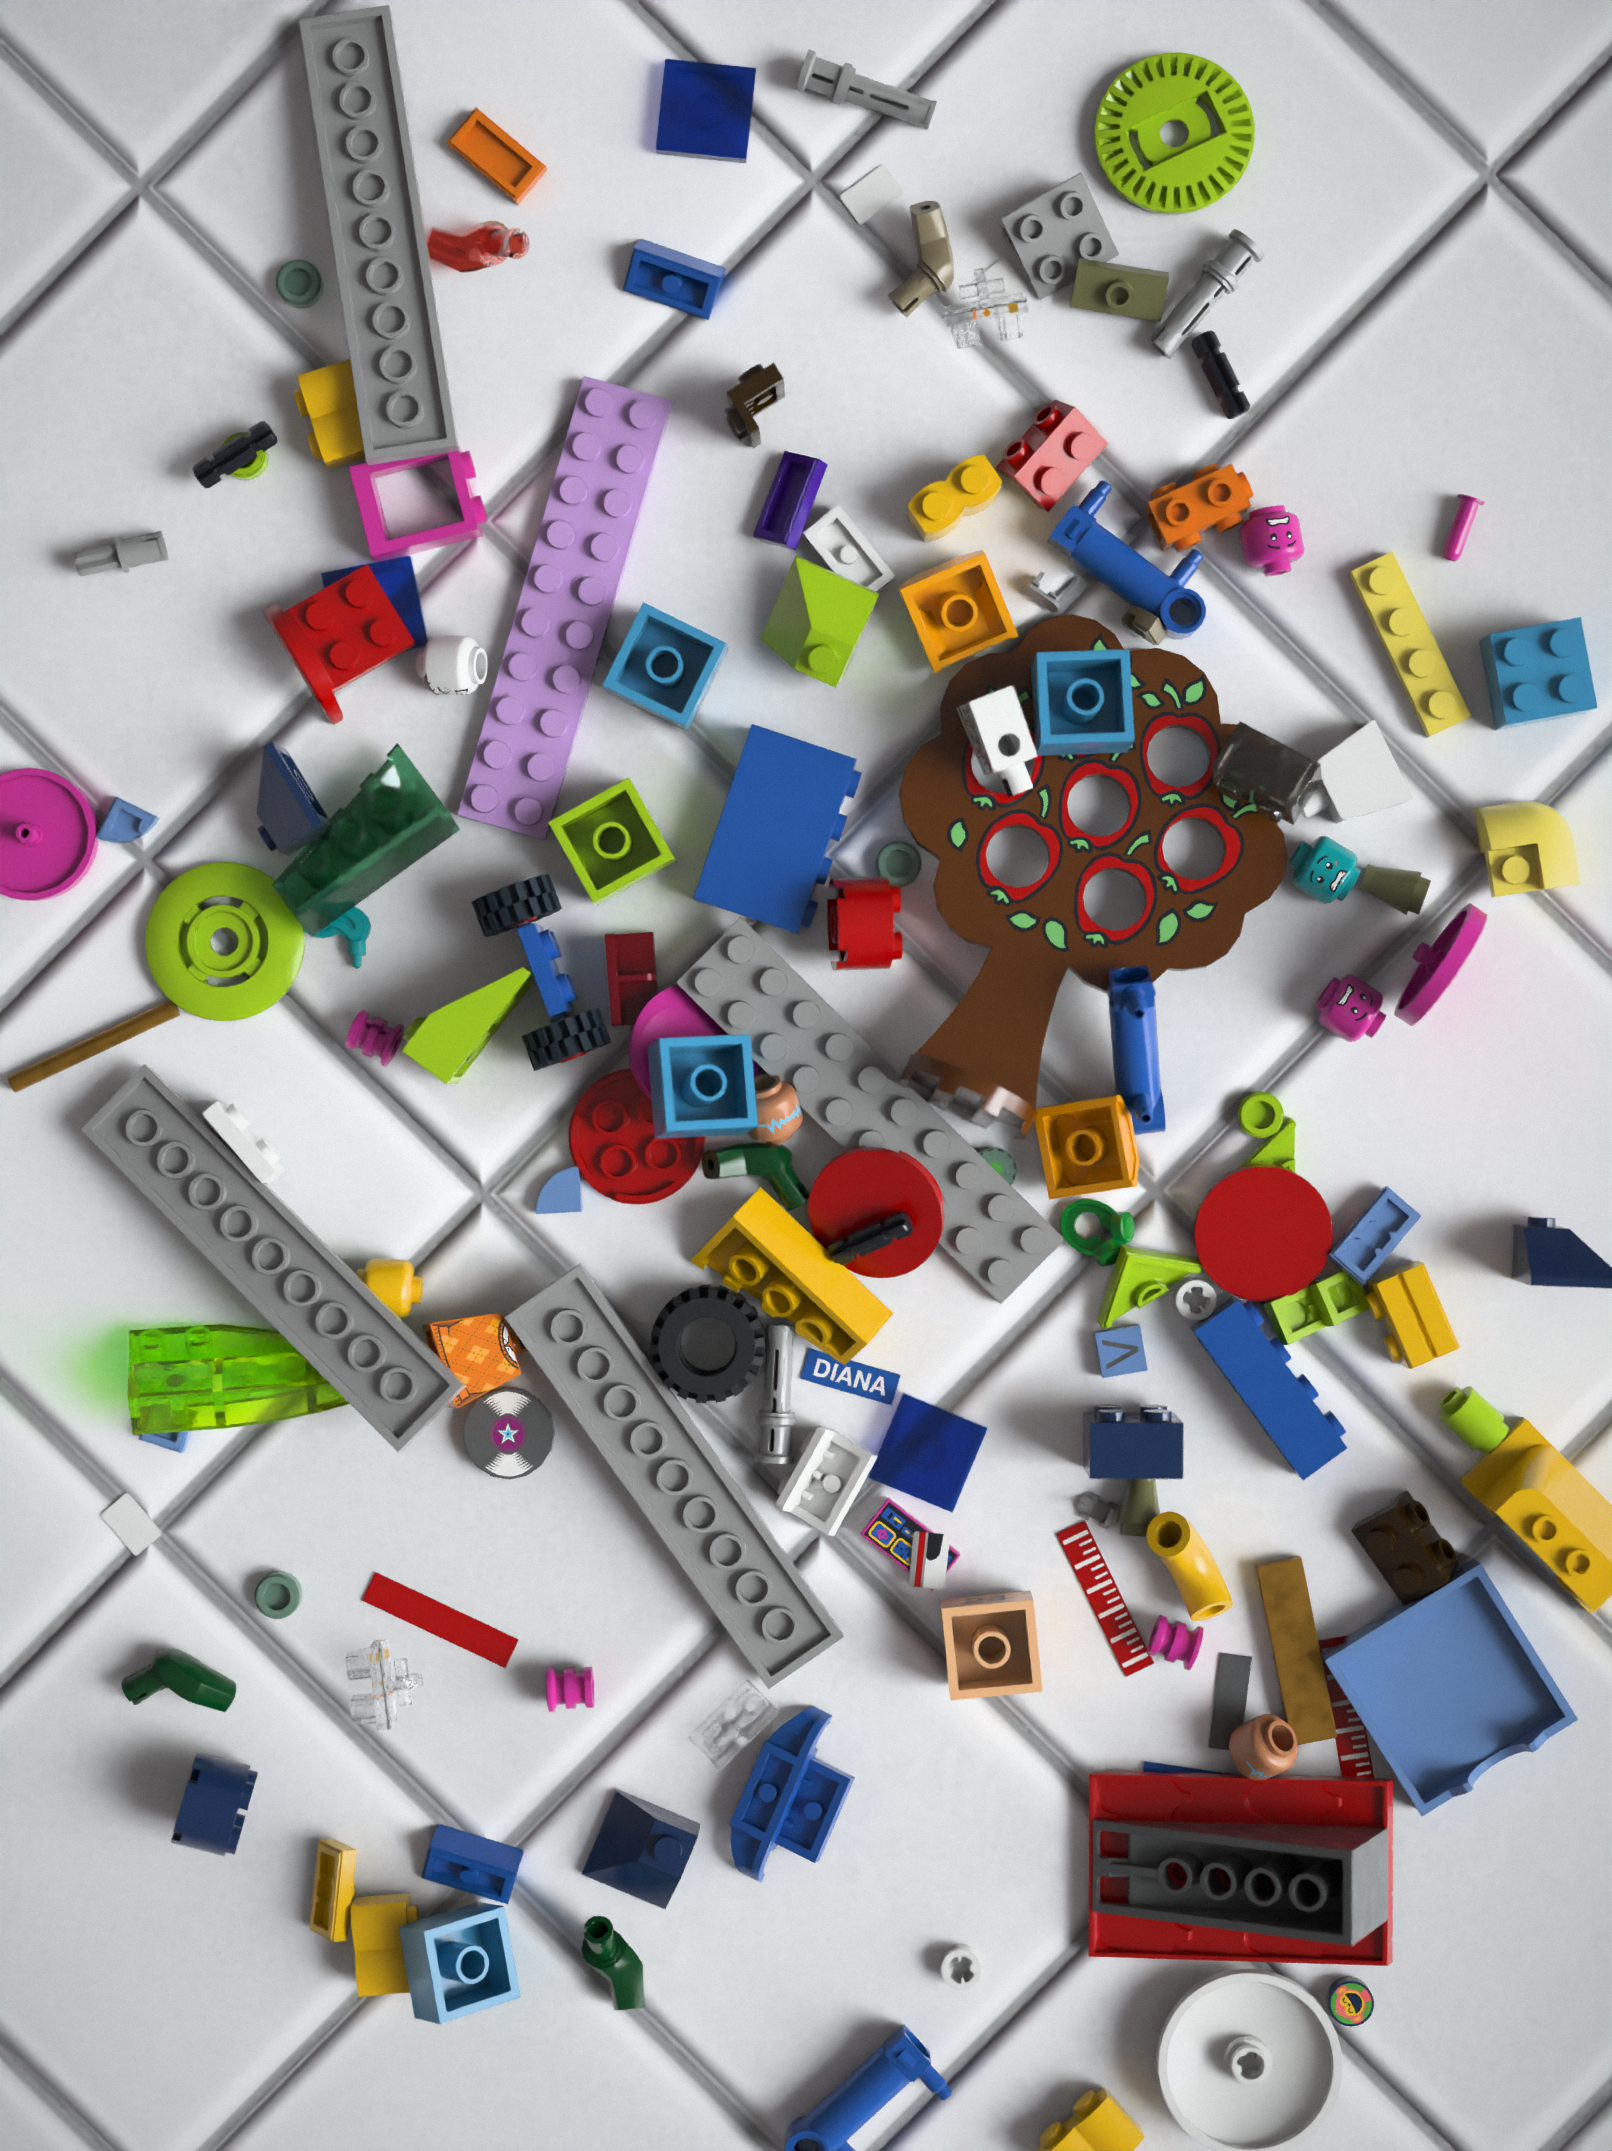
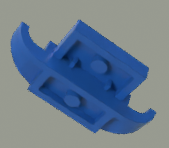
M814 1706L807 1708L784 1723L764 1742L729 1824L732 1826L731 1850L735 1866L739 1872L758 1882H762L768 1856L772 1850L776 1849L777 1845L813 1863L820 1861L855 1779L854 1776L815 1758L818 1748L815 1746L833 1715Z

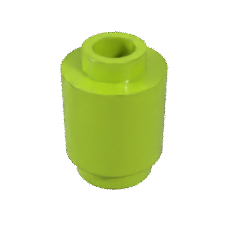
M1471 1386L1462 1390L1459 1387L1452 1389L1439 1405L1442 1409L1439 1417L1440 1421L1472 1450L1479 1449L1483 1454L1489 1453L1502 1442L1508 1433L1509 1427L1503 1422L1504 1416Z

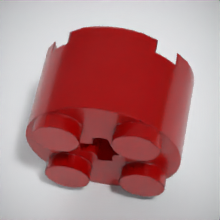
M887 877L831 878L828 888H837L836 899H827L829 951L838 950L839 961H831L832 969L834 971L890 969L892 960L902 959L903 952L901 932H894V913H900L901 911L899 885L890 886Z

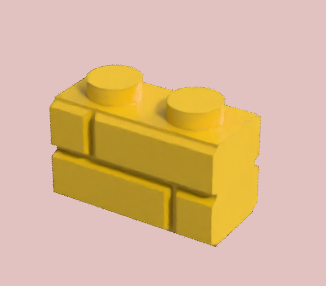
M1414 1261L1367 1282L1371 1293L1364 1297L1375 1321L1382 1318L1389 1335L1383 1337V1342L1393 1363L1401 1361L1404 1367L1412 1369L1460 1348L1424 1263Z

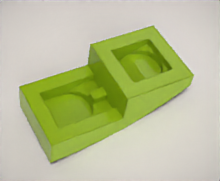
M1343 1270L1312 1281L1296 1294L1286 1295L1263 1304L1274 1332L1283 1346L1290 1345L1325 1327L1335 1326L1369 1309L1364 1297L1366 1293L1363 1286L1356 1283Z

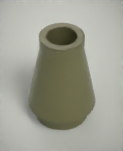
M1368 864L1359 890L1373 895L1407 915L1408 911L1419 915L1431 880L1421 877L1422 872L1376 867Z
M1128 1479L1116 1523H1121L1120 1535L1146 1537L1148 1525L1154 1517L1160 1514L1156 1479Z

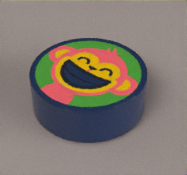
M1342 1977L1333 1982L1327 1991V2007L1332 2017L1338 2023L1353 2027L1363 2024L1370 2018L1374 2009V1999L1368 1986L1362 1980L1355 1977Z

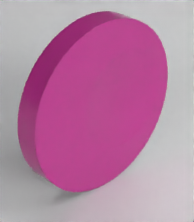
M36 768L16 769L0 775V894L26 901L52 899L75 887L90 870L99 845V838H96L99 831L98 820L93 806L86 795L65 777Z
M1469 903L1449 922L1431 947L1424 942L1419 944L1412 958L1420 962L1398 1000L1394 1015L1397 1018L1413 1026L1428 1013L1455 978L1474 948L1486 924L1487 913Z
M679 985L669 987L654 996L640 1010L633 1022L628 1039V1058L633 1076L642 1091L651 1099L647 1047L659 1038L723 1036L728 1034ZM752 1058L753 1074L756 1077L760 1065Z

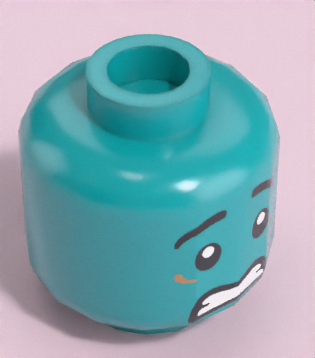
M1320 836L1311 844L1302 841L1289 861V865L1295 868L1292 876L1293 885L1324 904L1331 903L1335 899L1343 901L1361 873V870L1356 868V854L1327 836Z

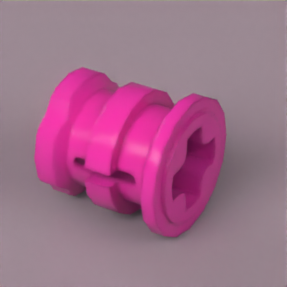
M362 1010L357 1014L350 1027L345 1047L349 1049L361 1048L362 1054L370 1058L377 1055L381 1057V1065L387 1067L400 1046L404 1025L397 1024L394 1028L389 1027L387 1020L380 1017L373 1020L369 1018V1012Z
M1159 1615L1149 1638L1147 1654L1155 1656L1157 1653L1163 1654L1164 1660L1172 1663L1176 1659L1183 1661L1184 1669L1190 1671L1201 1647L1203 1627L1197 1626L1191 1631L1186 1629L1185 1623L1177 1621L1175 1624L1167 1622V1617Z
M553 1666L547 1667L546 1700L549 1712H555L557 1705L564 1704L566 1709H574L576 1704L583 1703L587 1708L594 1707L593 1667H585L583 1672H575L574 1668H565L564 1673H556Z

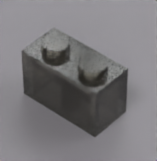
M1241 721L1211 766L1213 781L1217 784L1216 789L1220 793L1235 801H1239L1241 797L1257 805L1256 810L1262 816L1276 823L1283 819L1294 825L1322 780L1320 763Z

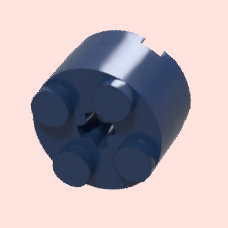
M197 1752L192 1765V1773L183 1795L171 1843L225 1856V1853L235 1855L246 1816L238 1814L237 1811L238 1808L248 1810L258 1772L249 1770L250 1765Z

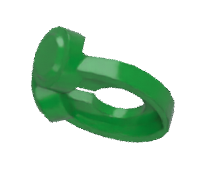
M1092 1199L1074 1201L1064 1209L1060 1218V1229L1067 1243L1080 1253L1095 1257L1098 1264L1102 1267L1116 1263L1121 1245L1131 1242L1135 1232L1134 1221L1129 1212H1116L1107 1204ZM1083 1213H1094L1100 1220V1226L1111 1231L1112 1238L1107 1241L1097 1236L1088 1239L1082 1238L1076 1232L1075 1223L1077 1218Z

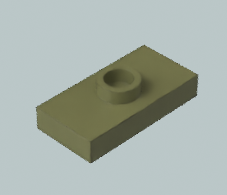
M1078 258L1070 307L1161 322L1169 272Z

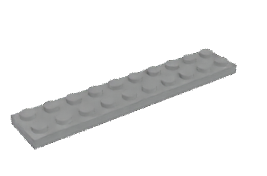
M384 5L299 19L365 460L368 465L460 451L390 6Z
M741 917L676 981L728 1035L750 1034L752 1058L771 1077L778 1075L781 1082L792 1083L796 1090L799 1105L844 1150L862 1145L889 1149L895 1152L901 1150L923 1164L935 1178L944 1198V1226L939 1244L1000 1304L1065 1240L909 1084L904 1088L899 1083L901 1076Z
M144 1064L80 1129L397 1452H403L467 1386L266 1183H261L239 1156L150 1066Z
M579 1263L505 1315L507 1322L768 1689L844 1637L843 1632L671 1389H668L662 1383L663 1378L659 1373L656 1374L652 1362L582 1263Z

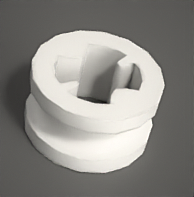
M1188 1279L1176 1288L1174 1304L1177 1311L1185 1318L1198 1321L1208 1318L1214 1312L1217 1296L1214 1289L1207 1282L1200 1279ZM1192 1287H1200V1294L1207 1297L1206 1306L1203 1308L1199 1305L1200 1311L1190 1312V1305L1183 1302V1296L1186 1291L1192 1294L1190 1289Z
M967 1944L951 1946L942 1957L941 1974L943 1980L948 1986L956 1990H966L978 1983L982 1969V1960L979 1953ZM961 1956L970 1959L969 1969L972 1973L965 1977L964 1972H962V1977L954 1976L952 1974L954 1965L950 1961L958 1957L959 1962H961Z

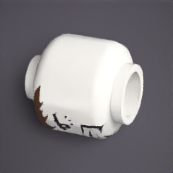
M433 636L426 643L424 651H420L417 655V674L419 678L424 679L427 688L436 695L472 694L479 684H483L487 676L488 661L486 652L470 636Z

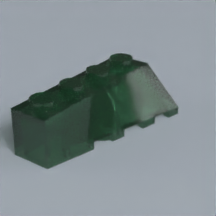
M398 743L387 754L389 759L376 774L371 772L359 785L361 788L360 792L343 810L340 807L328 820L331 824L316 841L311 840L272 884L292 914L311 936L317 934L460 830L448 810Z

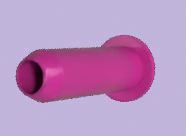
M1458 494L1461 502L1443 549V557L1454 562L1462 554L1478 506L1485 503L1480 499L1464 494Z

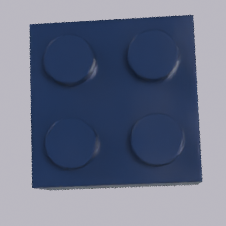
M1094 1405V1413H1083V1468L1090 1479H1183L1184 1423L1175 1413L1167 1410V1406L1140 1405V1413H1125L1120 1405Z

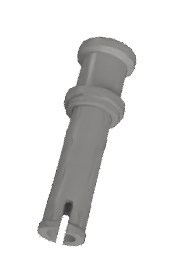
M808 50L796 90L803 92L807 88L832 97L833 103L838 105L840 103L845 104L847 100L928 130L937 101H931L897 87L856 74V68H853L852 64L845 63L841 66L818 58L815 51ZM851 86H852V87H855V88H858V89H861V90H863V92L860 91V90L851 88ZM872 94H875V95H878V96H880V97H883V98L892 100V101H894V102H897V103L906 105V106H908L909 108H907V107H905V106H902V105H899V104H896V103H893V102H890V101H888V100H885V99L876 97V96H874V95H872Z
M1233 229L1228 235L1230 241L1215 259H1208L1203 264V275L1196 285L1180 301L1163 324L1148 338L1149 344L1162 356L1170 359L1188 335L1193 332L1209 313L1215 303L1225 293L1235 292L1239 287L1237 281L1254 261L1260 262L1264 257V253L1259 246L1241 231Z
M766 1324L763 1410L758 1411V1415H756V1423L760 1425L759 1452L754 1454V1462L794 1464L795 1456L790 1454L791 1427L796 1425V1417H794V1412H790L795 1325Z

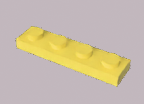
M1393 551L1352 570L1349 573L1350 579L1426 737L1428 738L1470 718L1471 714Z

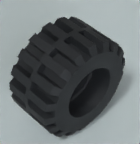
M700 1285L697 1288L686 1289L676 1297H673L659 1313L650 1334L652 1335L651 1343L649 1344L650 1355H652L654 1361L652 1365L656 1374L659 1373L663 1378L662 1383L668 1389L673 1388L677 1391V1396L687 1399V1397L695 1399L696 1403L706 1404L707 1401H716L718 1403L726 1401V1398L732 1395L737 1396L743 1392L744 1388L749 1383L751 1384L757 1376L765 1354V1329L755 1307H752L746 1301L747 1298L740 1293L736 1294L730 1291V1288L724 1286ZM701 1317H715L724 1321L731 1328L735 1337V1351L732 1358L726 1365L716 1370H703L693 1366L682 1352L681 1338L685 1328L692 1321Z

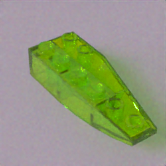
M225 1324L129 1330L128 1405L133 1435L226 1429L263 1424L319 1413L350 1404L278 1330Z

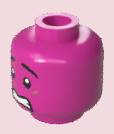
M1283 505L1265 507L1249 512V520L1245 521L1240 528L1246 564L1254 569H1263L1264 576H1276L1292 571L1290 563L1300 559L1304 553L1298 517L1291 512H1286Z
M1352 974L1346 975L1341 979L1334 976L1314 1006L1320 1010L1318 1014L1319 1023L1347 1042H1356L1364 1034L1372 1038L1386 1018V1014L1380 1011L1383 1005L1382 993Z

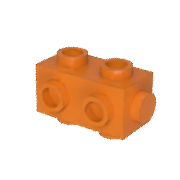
M1213 463L1193 473L1194 481L1178 488L1176 483L1173 482L1152 492L1150 495L1153 500L1147 503L1144 512L1162 550L1165 551L1174 546L1177 553L1182 552L1202 541L1200 534L1216 527L1218 532L1222 533L1244 522L1242 514L1246 513L1250 508L1249 498L1253 497L1251 486L1243 472L1237 474L1232 463L1221 469L1217 463Z

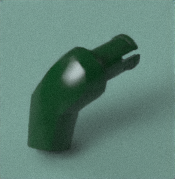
M768 1142L739 1143L707 1150L702 1156L703 1174L707 1179L742 1176L766 1178L787 1212L797 1208L809 1199L810 1192L800 1181L790 1164L793 1153L783 1144H771Z
M175 1648L156 1652L153 1663L125 1677L121 1681L122 1690L126 1698L130 1702L132 1701L134 1705L140 1704L160 1690L169 1688L188 1702L226 1712L236 1694V1683L233 1680L208 1667L188 1653Z
M593 1916L584 1925L586 1932H584L585 1938L581 1949L585 1962L596 1974L608 1981L614 2010L644 2008V1978L641 1960L618 1932L612 1930L613 1925L608 1918Z

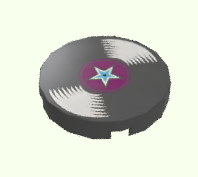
M512 1387L490 1391L476 1401L466 1416L463 1430L466 1452L476 1467L492 1477L508 1480L527 1476L540 1467L552 1450L555 1435L552 1415L541 1400L527 1390Z

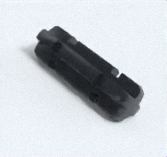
M1210 330L1199 334L1193 339L1191 346L1197 358H1202L1203 360L1201 366L1216 397H1221L1222 399L1220 405L1225 416L1228 419H1234L1245 414L1250 408V403L1244 391L1239 392L1238 390L1240 383L1225 352L1220 353L1219 351L1221 344L1215 332Z
M260 421L248 429L250 434L245 436L242 433L213 452L212 459L204 458L192 467V471L199 483L204 488H210L222 480L220 478L222 474L225 473L228 476L258 456L256 452L260 449L265 452L274 446L278 440L269 424L265 421Z
M898 1210L885 1216L884 1222L878 1219L849 1232L848 1238H845L843 1235L830 1241L828 1244L830 1258L834 1263L845 1265L856 1260L857 1254L861 1257L893 1243V1238L895 1237L897 1240L911 1235L914 1231L911 1217L907 1212Z

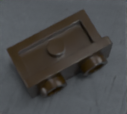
M774 362L766 368L758 364L748 369L738 378L740 384L726 392L729 406L724 410L728 417L726 421L739 442L748 439L753 448L761 444L759 426L753 417L785 397L784 378Z
M1407 1490L1400 1493L1391 1505L1357 1522L1351 1530L1403 1606L1447 1584L1458 1566L1456 1554L1451 1544L1446 1539L1440 1537L1431 1524L1425 1507L1419 1501H1415Z

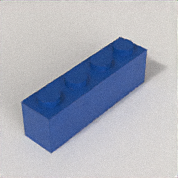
M1232 1296L1217 1307L1208 1318L1198 1321L1189 1329L1294 1472L1302 1480H1305L1347 1449V1446L1340 1438L1347 1432L1330 1410L1324 1415L1313 1401L1319 1394L1307 1377L1302 1373L1296 1378L1286 1365L1292 1357L1279 1339L1274 1337L1269 1341L1259 1326L1265 1320L1251 1301L1247 1300L1242 1304L1239 1299Z

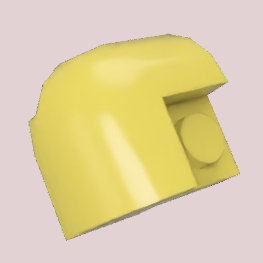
M1517 801L1474 808L1480 852L1485 854L1491 898L1581 884L1573 836L1566 820L1554 808L1537 801Z

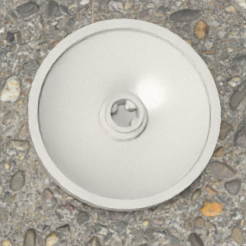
M1236 1969L1206 1978L1192 1987L1178 2000L1170 2011L1160 2033L1157 2047V2073L1167 2106L1179 2125L1192 2138L1213 2151H1289L1311 2137L1325 2122L1335 2105L1342 2081L1341 2047L1337 2033L1326 2012L1306 1989L1277 1973L1259 1969Z

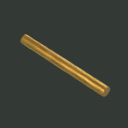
M169 1000L8 1076V1082L15 1093L180 1016V1011L177 1005Z

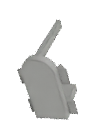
M1041 571L1036 579L1030 582L1024 594L1049 611L1058 612L1078 579L1074 577L1060 600L1056 601L1057 595L1051 591L1046 594L1038 588L1040 586L1039 581L1045 574Z
M1091 1493L1090 1496H1080L1076 1503L1078 1510L1082 1512L1080 1517L1086 1520L1092 1517L1100 1521L1098 1526L1107 1530L1118 1505L1111 1501L1109 1505L1099 1501L1100 1496L1095 1493Z

